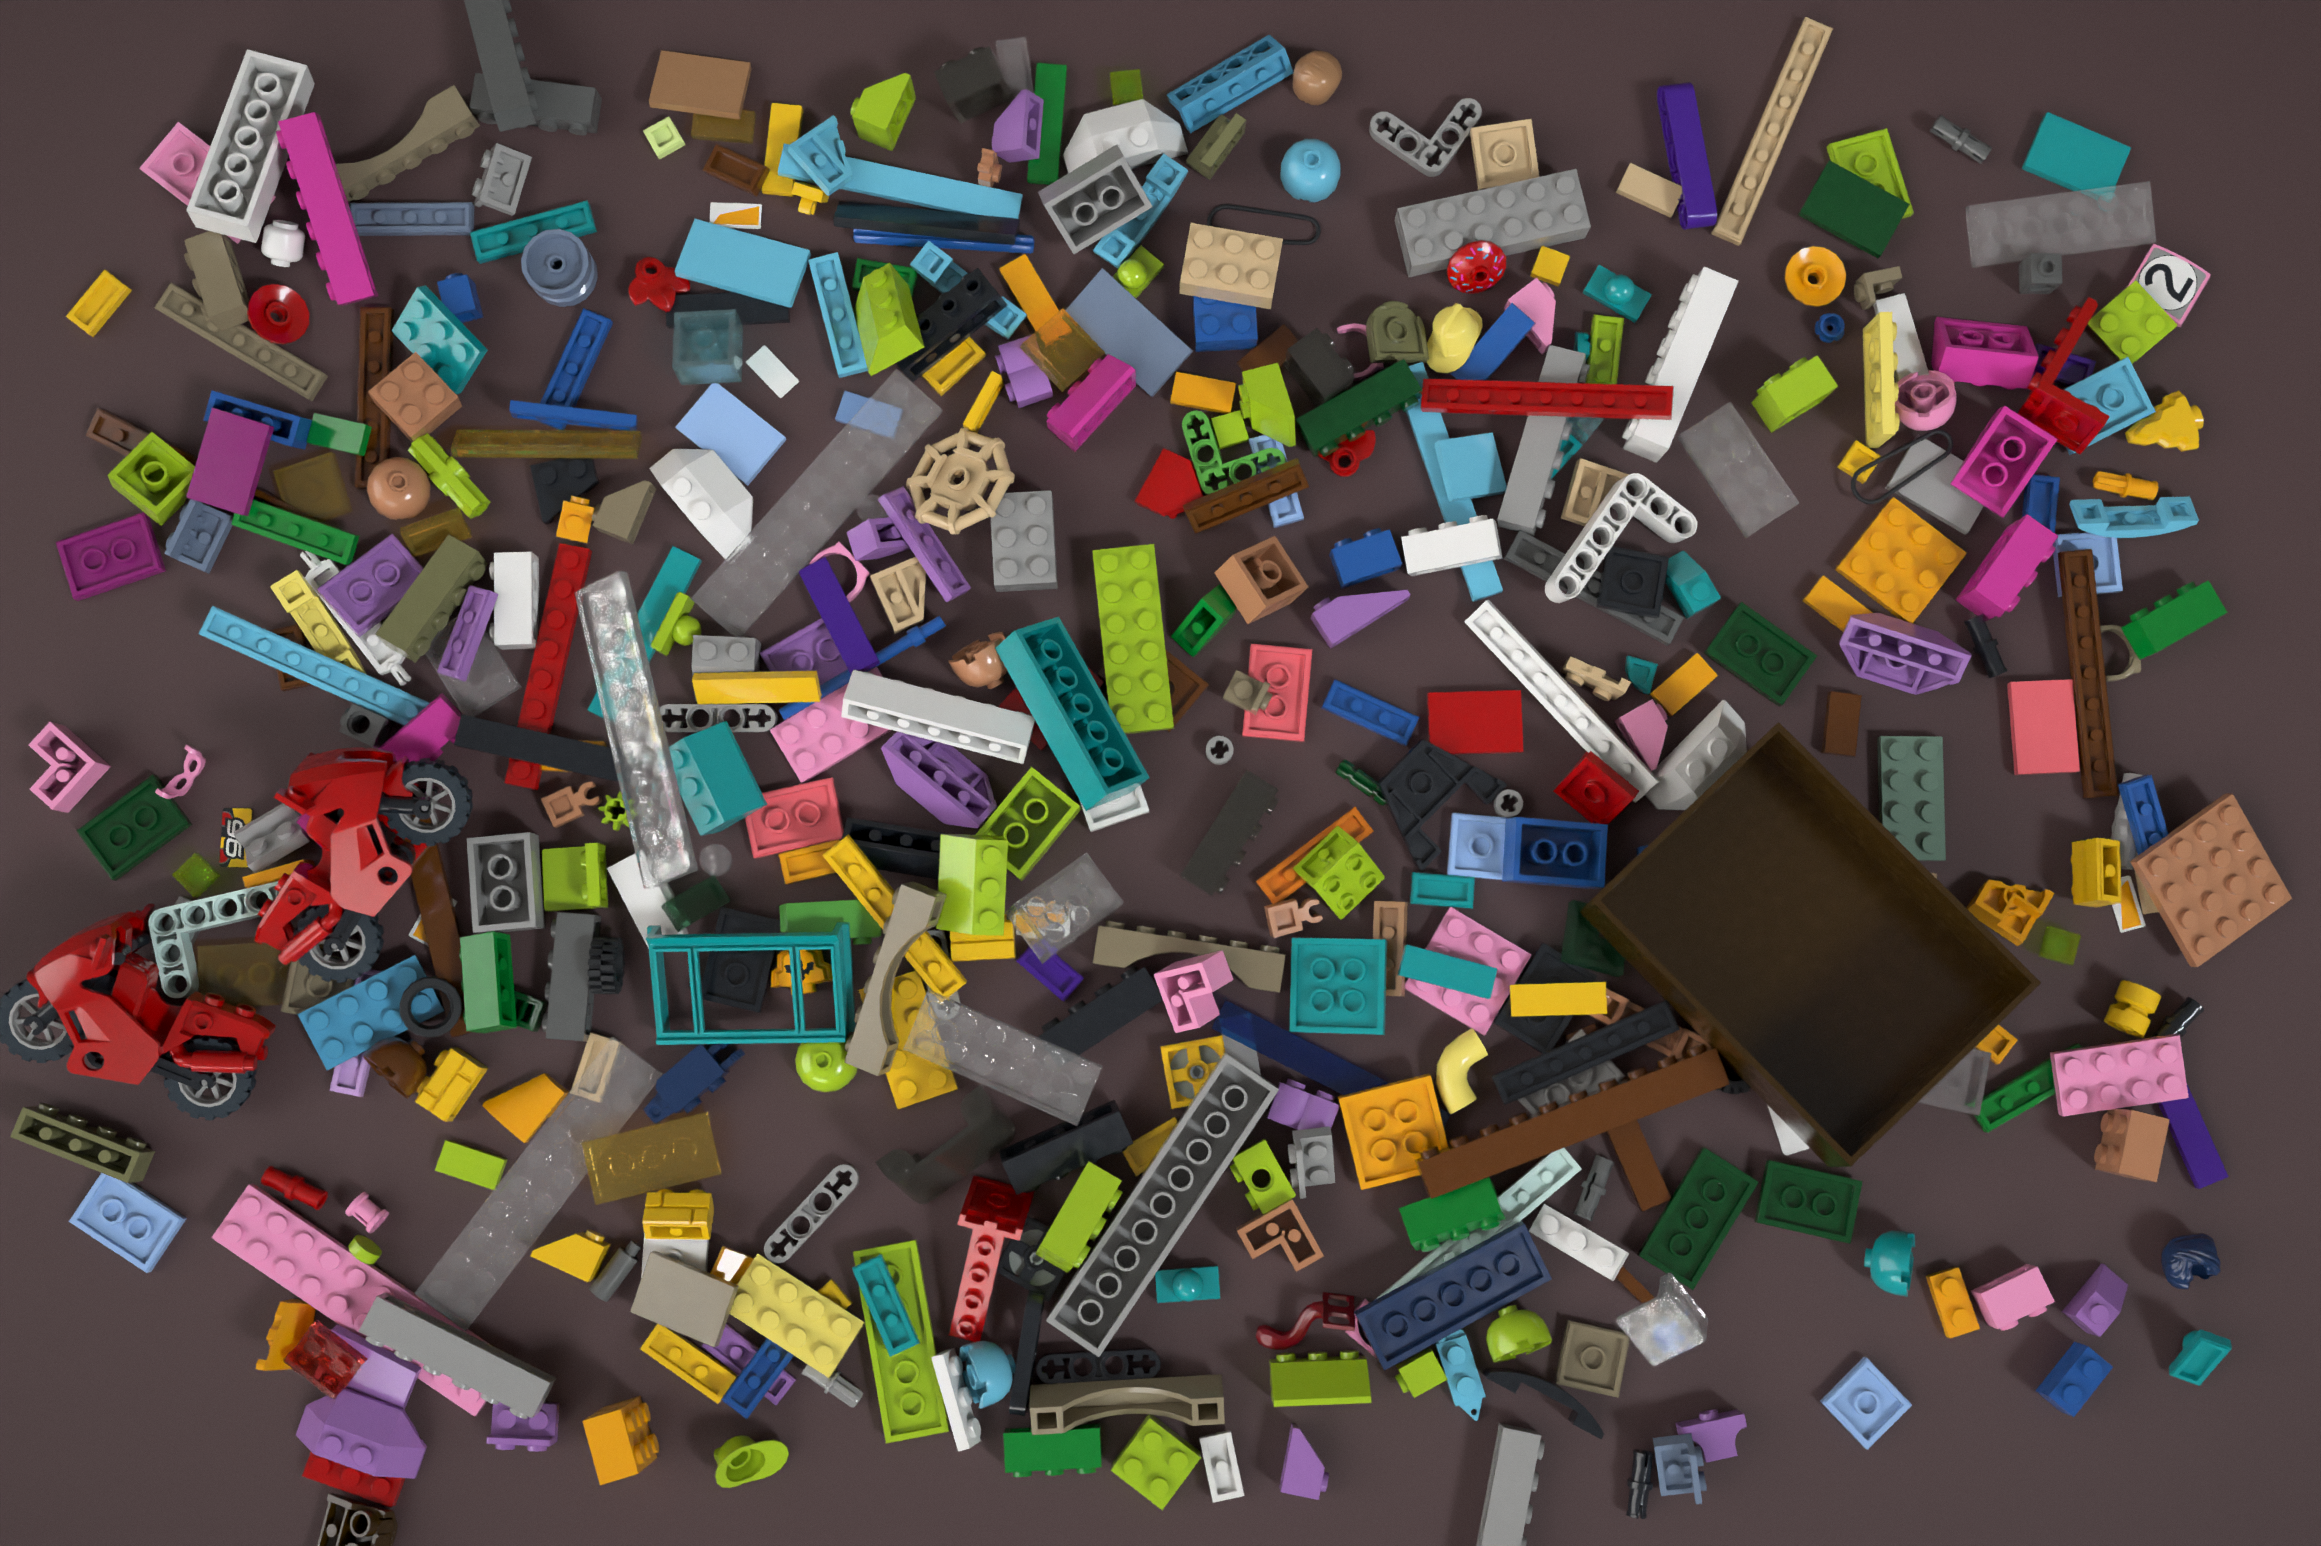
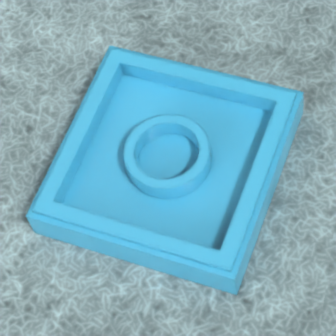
M1493 432L1438 440L1434 443L1449 502L1499 495L1506 492L1507 485Z

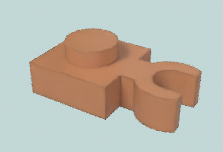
M982 148L981 162L978 163L977 167L979 171L978 183L979 185L993 188L994 182L999 183L1002 165L999 164L997 153L994 150Z
M594 782L582 784L576 793L573 787L568 786L541 799L553 827L558 828L584 816L582 806H597L603 801L599 796L593 799L587 798V791L596 787Z
M1292 898L1264 906L1270 936L1276 938L1302 931L1301 921L1307 920L1311 923L1321 921L1323 919L1322 915L1309 914V908L1319 904V900L1307 898L1298 906L1297 900Z

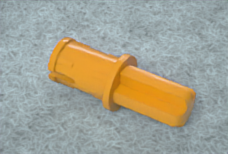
M2098 471L2092 481L2094 489L2118 493L2122 498L2128 495L2153 501L2158 492L2157 481L2133 478L2129 473L2123 476Z

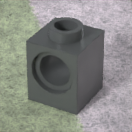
M2031 253L2019 264V294H2050L2063 283L2062 253Z
M352 703L350 709H346L341 716L339 732L378 749L387 741L395 722ZM368 718L370 721L369 729L364 733H360V722Z

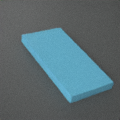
M694 219L674 272L680 278L792 308L811 253L808 249Z

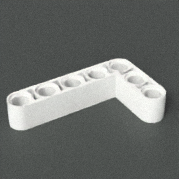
M1633 473L1618 480L1547 580L1545 585L1546 596L1554 603H1562L1576 597L1633 516L1669 543L1680 542L1695 534L1697 530L1695 516L1639 473ZM1627 483L1634 488V496L1628 493L1626 489ZM1651 502L1655 503L1658 507V515L1652 512ZM1610 507L1617 511V521L1611 517ZM1675 521L1681 524L1682 533L1676 530ZM1593 532L1600 535V545L1594 541ZM1577 556L1583 559L1584 569L1577 566ZM1560 580L1566 583L1568 587L1567 594L1562 593L1560 590Z

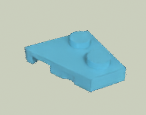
M834 115L790 144L788 148L791 156L827 196L850 182L853 175L849 161L845 157V146L843 140H840L837 129L838 122Z

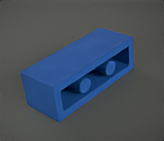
M211 390L204 421L208 422L212 408H216L273 426L274 430L271 441L303 450L306 449L312 420Z

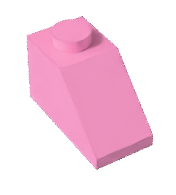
M1536 277L1509 298L1504 309L1506 310L1511 303H1514L1536 323L1526 336L1543 355L1552 343L1556 300L1554 299L1555 295L1552 289L1546 283H1541Z
M1653 699L1615 720L1630 749L1651 771L1657 769L1668 728L1665 722L1667 715L1660 704L1655 705Z

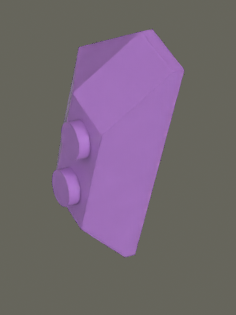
M1881 613L1851 615L1839 641V645L1856 676L1914 695L1935 690L1948 684L1959 683L1972 656L1970 652L1938 631Z
M896 732L882 746L881 750L896 785L943 824L978 828L996 810L997 804L993 798L988 775L953 746L901 732Z
M342 1388L307 1404L296 1436L314 1455L379 1477L415 1479L427 1449L423 1439H420L415 1426L404 1409L347 1388Z

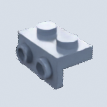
M190 499L189 503L180 512V522L175 532H172L166 541L167 549L165 554L209 574L233 526L231 525L233 517L199 501Z
M1692 1434L1653 1438L1661 1496L1693 1493L1695 1503L1702 1504L1701 1491H1707L1704 1471H1698V1466H1704L1701 1447H1694Z

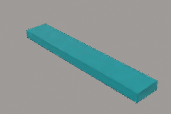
M674 546L672 547L588 708L589 712L611 723L618 724L656 651L651 647V643L676 594L679 592L685 594L702 563L699 558Z

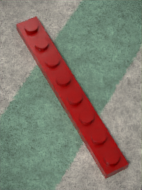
M1423 379L1421 411L1672 420L1674 386Z
M559 543L517 727L551 734L592 551L588 548ZM510 758L504 783L538 790L542 765Z

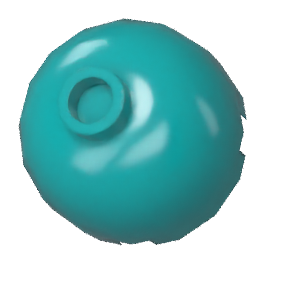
M1889 1231L1876 1238L1872 1249L1866 1248L1864 1267L1870 1268L1871 1279L1884 1292L1908 1297L1914 1262L1913 1252L1911 1251L1912 1247H1915V1233Z

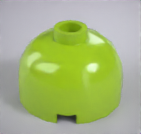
M848 1037L845 1042L800 1044L795 1063L797 1073L803 1083L811 1089L820 1092L838 1091L849 1084L855 1077L858 1068L844 1063L847 1055L845 1045Z
M1516 1305L1498 1311L1500 1317L1490 1324L1486 1336L1488 1350L1494 1363L1515 1359L1516 1355L1525 1352L1526 1355L1552 1343L1551 1334L1544 1320L1531 1310H1518Z

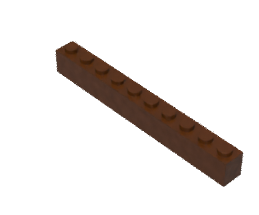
M1705 1044L1696 1045L1687 1049L1688 1055L1676 1059L1675 1055L1662 1058L1657 1061L1658 1066L1649 1070H1646L1645 1066L1627 1072L1629 1078L1618 1082L1616 1078L1598 1083L1599 1089L1587 1093L1586 1089L1569 1094V1101L1557 1104L1556 1100L1545 1103L1538 1107L1540 1112L1528 1116L1527 1112H1522L1510 1117V1123L1498 1127L1497 1123L1479 1129L1480 1135L1469 1139L1466 1134L1450 1140L1451 1146L1439 1150L1438 1146H1434L1421 1151V1157L1415 1159L1428 1196L1431 1199L1729 1085V1080L1716 1048H1706Z

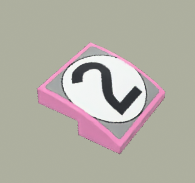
M2153 244L2129 285L2136 280L2174 320L2178 327H2181L2210 279L2211 274L2188 259Z

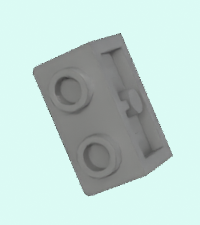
M498 143L491 150L486 149L480 167L485 168L482 179L477 178L471 195L476 197L474 205L477 207L485 205L513 216L532 157Z
M283 803L234 832L235 838L245 848L247 866L254 873L261 871L310 842L307 832L296 822L300 815Z
M1330 1126L1292 1131L1293 1144L1288 1145L1290 1164L1295 1163V1168L1290 1169L1292 1188L1298 1187L1300 1199L1306 1198V1186L1335 1183Z

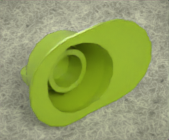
M745 1435L735 1436L727 1440L721 1447L714 1450V1458L718 1464L715 1474L716 1483L723 1488H732L773 1475L787 1462L789 1455L787 1446L777 1440L755 1442Z

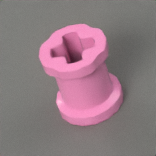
M365 1191L354 1199L346 1209L345 1214L349 1217L353 1215L366 1226L365 1230L371 1234L385 1221L389 1212L386 1209H380L369 1199V1194Z

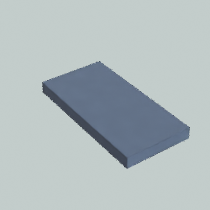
M1103 268L1062 314L1105 355L1110 354L1132 366L1136 370V383L1151 397L1159 391L1193 352L1190 347Z

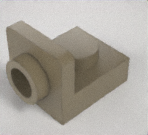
M1900 266L1864 273L1855 281L1854 296L1856 301L1860 302L1862 310L1869 309L1876 303L1875 294L1885 293L1894 289L1893 286L1902 279Z
M1236 670L1223 696V700L1256 715L1259 708L1265 711L1273 694L1268 692L1271 684L1267 682L1262 683Z

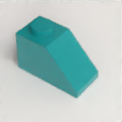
M1684 550L1669 558L1665 583L1686 619L1721 599L1706 571Z

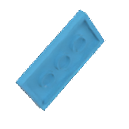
M417 955L297 1014L326 1070H330L367 1051L379 1040L394 1037L408 1030L400 1016V1000L403 992L411 983L428 977ZM434 988L418 992L411 1003V1012L419 1023L445 1011Z

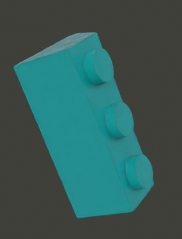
M727 721L689 735L660 752L700 836L721 832L767 805Z

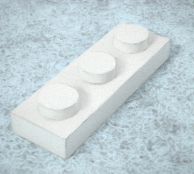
M1546 1204L1543 1205L1529 1230L1530 1233L1612 1281L1615 1280L1629 1255L1628 1252Z
M955 1348L944 1350L931 1358L958 1451L970 1449L981 1441V1427L979 1421L973 1415L971 1392L968 1387H965L962 1376V1361L956 1355Z

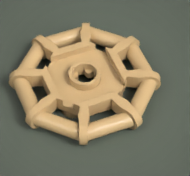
M961 428L958 433L932 445L927 444L924 447L925 452L912 477L906 481V487L910 490L916 510L915 518L919 523H928L940 527L954 535L959 534L964 528L997 515L995 511L1009 484L1013 483L1015 474L1010 470L1004 451L1005 443L1000 438L993 439L969 431L967 428ZM972 444L981 447V450L975 452L969 450V446ZM957 447L956 449L953 450V451H954V454H952V455H949V456H947L946 454L940 455V454H942V453H944V452H946V451H949V450H951V449ZM994 457L997 470H990L988 468L987 461ZM933 464V466H932V468H931V470H930L928 476H926L927 473H928V471H929V469H930V467H931V465ZM964 474V480L956 485L954 482L955 477L960 478ZM996 483L987 501H985L983 496L989 484ZM930 488L931 497L925 501L923 490ZM976 505L980 507L963 516L960 515L961 510L970 511L974 509ZM939 506L949 509L948 517L934 512Z

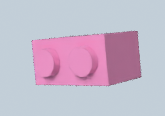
M2025 1264L1971 1290L1987 1325L2001 1331L2017 1326L2019 1324L2018 1319L2024 1316L2034 1317L2047 1311L2046 1306L2055 1302L2038 1266Z

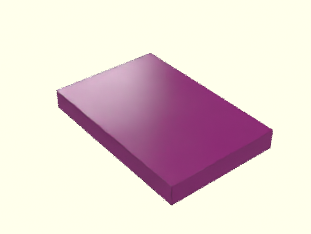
M212 408L186 497L248 516L274 427Z
M144 512L56 542L72 597L76 601L166 571L150 518Z

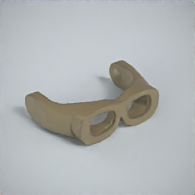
M2118 625L2100 626L2101 633L2109 631L2120 636L2129 649V661L2127 667L2120 675H2107L2106 682L2119 681L2141 672V660H2139L2121 629L2122 626Z

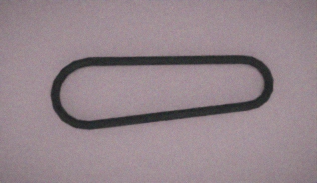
M1224 204L1214 208L1207 220V226H1212V219L1216 212L1222 209H1233L1307 220L1315 225L1316 234L1312 239L1306 241L1283 240V245H1311L1317 241L1321 233L1318 221L1310 216Z
M1942 429L1929 431L1859 468L1851 479L1853 495L1865 504L1882 502L1946 458L1953 449L1951 435ZM1934 434H1942L1947 438L1949 447L1945 453L1881 497L1867 500L1857 492L1856 479L1863 471Z

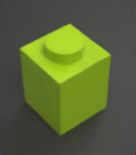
M1429 1347L1396 1365L1399 1374L1395 1378L1403 1393L1410 1391L1414 1398L1448 1380Z

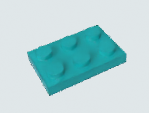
M426 285L416 288L392 329L395 336L413 354L416 352L455 394H460L488 351Z

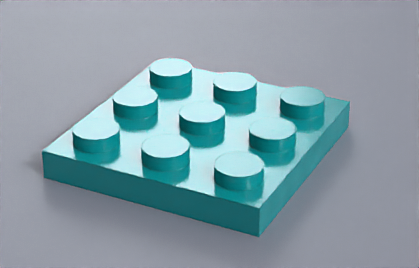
M1292 938L1289 1032L1385 1035L1387 940Z

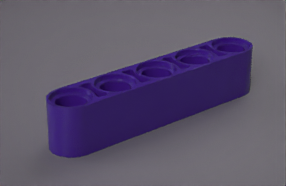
M1690 82L1659 86L1657 104L1671 179L1673 183L1682 186V193L1677 205L1680 225L1684 230L1714 226L1717 221V207L1694 87Z

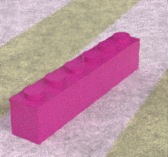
M312 112L278 121L280 130L276 131V135L281 148H287L290 161H286L287 169L291 179H297L300 191L296 192V196L301 209H307L310 222H306V226L311 240H317L320 252L316 253L319 266L322 271L327 270L330 282L326 283L330 299L332 301L336 300L338 305L344 306L378 297L320 115Z
M441 693L378 749L393 752L397 760L407 756L409 762H417L422 758H430V761H435L443 753L440 749L449 740L454 744L462 713ZM307 814L300 815L296 821L305 831L310 817Z

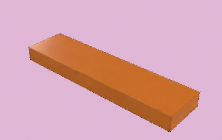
M1356 807L1352 808L1256 881L1272 904L1283 901L1306 883L1293 868L1337 825L1358 843L1374 832Z

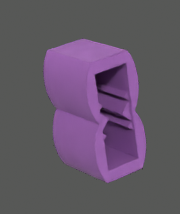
M1034 335L998 346L1000 355L995 356L1000 373L1006 372L1010 383L1004 384L1010 402L1016 400L1018 408L1053 397L1052 388Z
M1288 1079L1286 1084L1279 1082V1091L1273 1098L1266 1118L1297 1130L1329 1126L1331 1128L1340 1105L1333 1103L1335 1096L1317 1090L1316 1095H1312L1304 1091L1306 1085Z

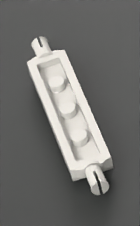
M305 551L307 554L302 552L300 557L311 569L305 579L377 672L381 675L391 672L400 686L405 685L406 681L409 682L411 676L401 666L406 657L387 647L375 635L382 626L381 622L361 637H358L318 593L317 588L341 571L335 562L330 559L320 561L315 554Z

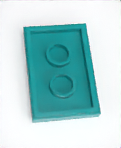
M2047 112L2042 118L2021 169L2105 205L2111 198L2131 147Z

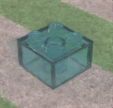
M736 309L675 312L672 368L680 384L742 382L743 325Z

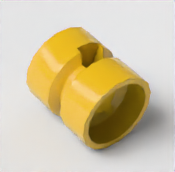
M2121 980L2115 994L2117 1004L2110 1005L2104 1022L2119 1031L2144 1038L2151 1022L2148 1014L2155 1013L2161 996L2147 987Z

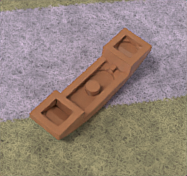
M1606 988L1607 1014L1589 1016L1605 1025H1609L1644 1010V1008ZM1679 1027L1680 1030L1645 1044V1046L1666 1056L1675 1055L1676 1059L1688 1055L1686 1050L1696 1045L1705 1044L1706 1048L1711 1047L1700 1035Z

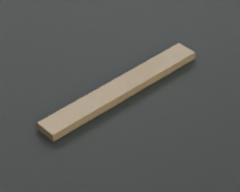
M1804 18L1713 228L1712 235L1738 246L1741 244L1833 28L1810 18Z

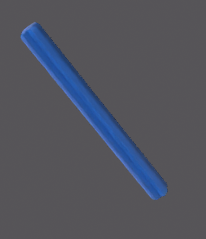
M862 229L853 230L854 242L863 244L924 247L929 240L938 248L1028 254L1034 251V237L1032 235H1017L1015 244L1011 245Z

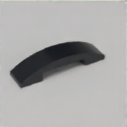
M1485 1369L1483 1375L1487 1379L1515 1394L1522 1382L1571 1408L1572 1412L1568 1420L1580 1429L1602 1439L1604 1433L1590 1412L1568 1392L1551 1381L1517 1369Z

